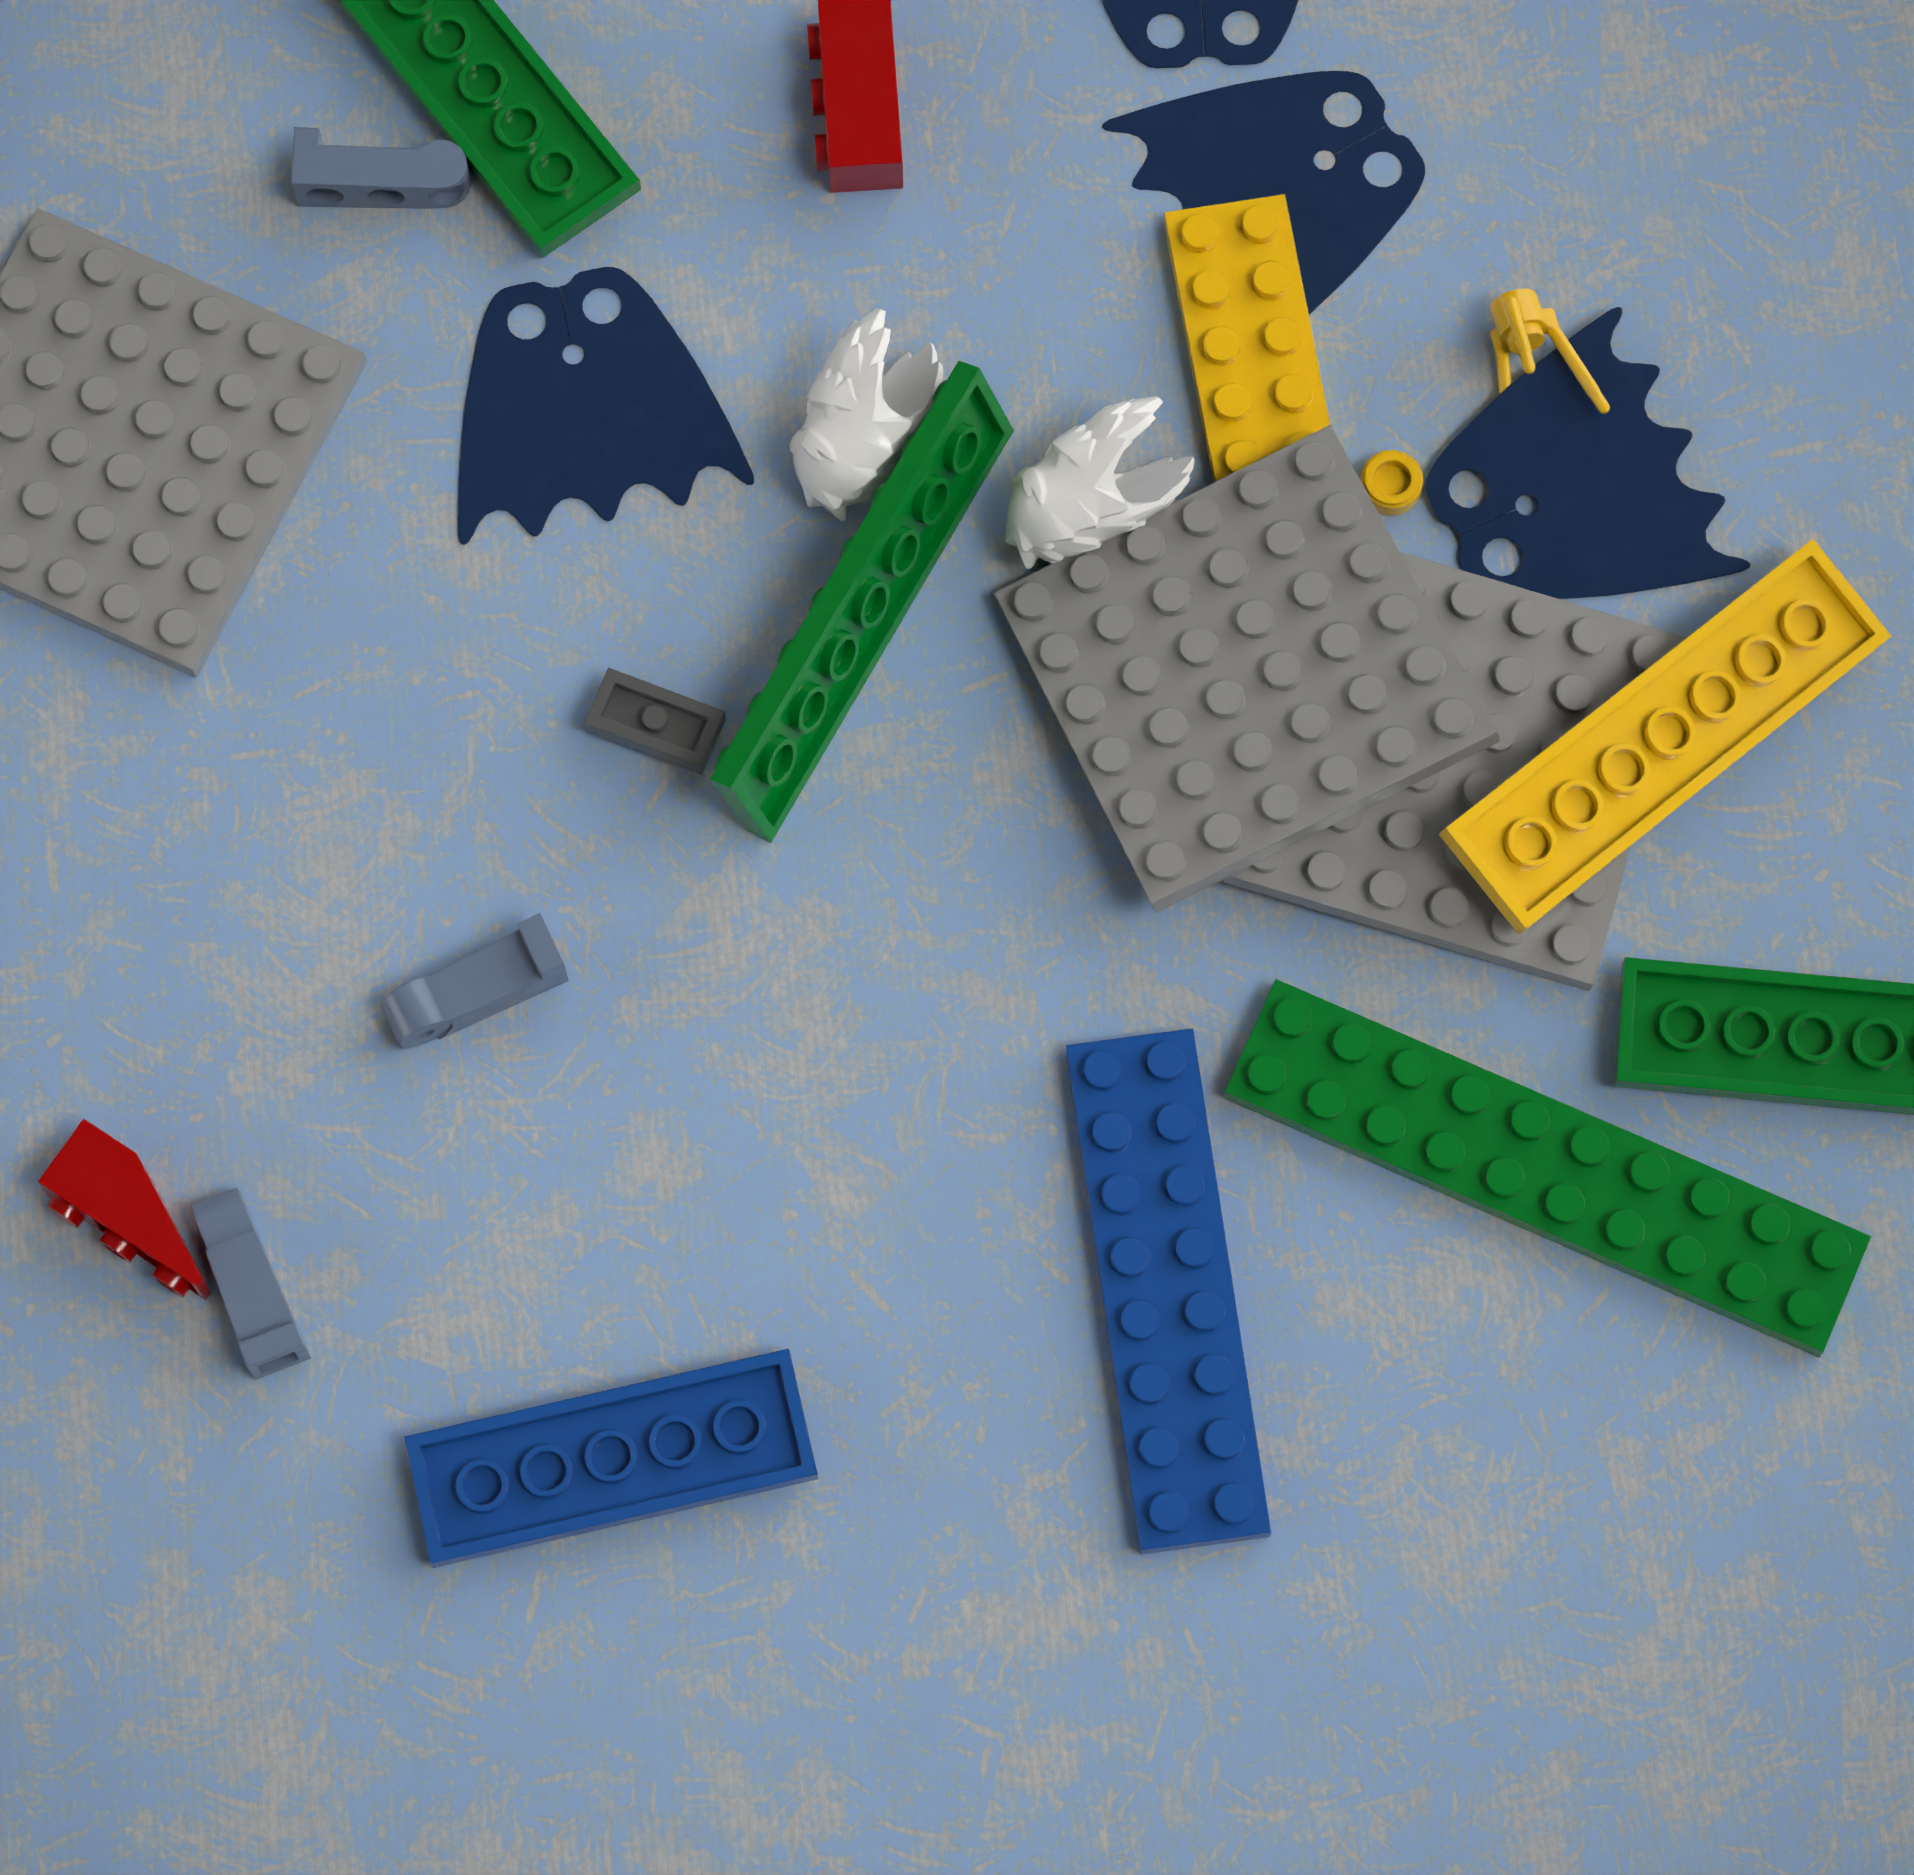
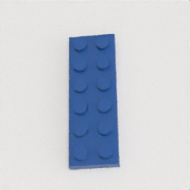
M789 1349L404 1436L429 1560L433 1568L818 1479Z

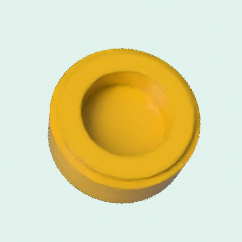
M1385 450L1373 455L1366 462L1360 480L1378 513L1396 516L1409 511L1418 502L1423 486V473L1417 461L1407 453L1398 450Z

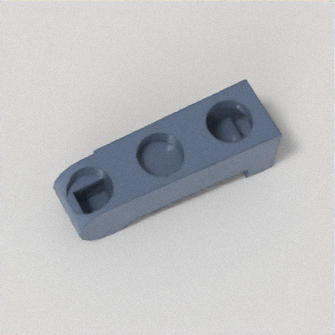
M294 127L291 186L298 207L447 208L459 204L469 194L471 179L466 155L452 141L443 139L432 140L422 145L421 148L323 145L319 128Z
M538 913L518 923L519 930L424 978L409 981L388 993L381 1000L380 1005L399 1046L403 1049L413 1048L436 1038L440 1040L568 982L564 962L541 914Z
M238 1188L191 1205L207 1251H205L238 1338L240 1350L246 1366L255 1380L311 1359Z

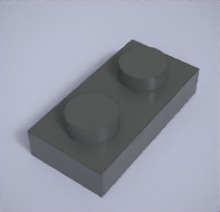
M608 667L584 725L587 732L702 775L725 723L726 715L725 711Z

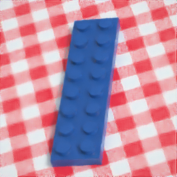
M1192 1028L1066 1045L1067 1064L1140 1555L1270 1537V1520L1194 1030Z

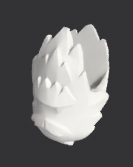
M878 308L860 321H853L833 345L831 351L828 352L823 361L822 368L806 396L807 417L802 428L791 438L789 444L790 451L793 453L796 476L803 488L807 506H823L840 521L846 520L848 506L862 505L871 501L877 488L887 482L901 458L902 448L906 439L919 428L931 408L933 395L937 387L943 382V365L938 361L937 352L932 343L923 346L913 356L909 352L904 354L885 376L884 374L882 375L883 359L889 344L891 330L884 327L886 311Z
M1158 396L1136 400L1131 399L1103 407L1083 425L1075 426L1052 440L1042 460L1033 466L1025 467L1013 478L1014 485L1007 511L1005 543L1017 547L1026 569H1031L1038 558L1053 564L1060 562L1063 558L1090 553V551L1100 548L1102 543L1131 532L1140 526H1145L1146 519L1175 501V497L1183 491L1190 481L1189 475L1193 470L1195 462L1193 456L1173 460L1172 457H1165L1143 467L1139 466L1126 473H1114L1123 451L1133 442V439L1140 435L1156 419L1153 413L1163 403Z

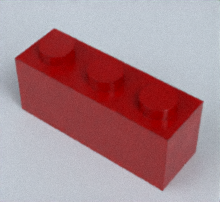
M818 0L819 23L807 24L809 60H822L823 78L811 79L813 116L825 115L827 133L815 135L817 172L829 171L831 193L903 188V160L891 0Z

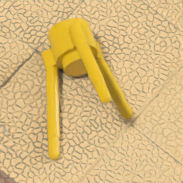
M1521 288L1501 294L1492 302L1490 311L1496 328L1490 332V337L1496 355L1499 395L1512 384L1509 350L1519 355L1524 372L1532 374L1535 371L1532 351L1544 343V334H1548L1597 410L1602 414L1609 412L1610 406L1561 330L1554 309H1542L1538 295L1534 290Z

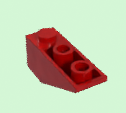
M83 1118L38 1180L42 1189L51 1198L46 1207L60 1219L77 1229L84 1220L103 1232V1235L98 1240L99 1243L124 1261L131 1263L134 1257L138 1255L156 1267L151 1275L152 1278L179 1297L184 1298L186 1293L191 1290L204 1300H207L212 1292L137 1153Z

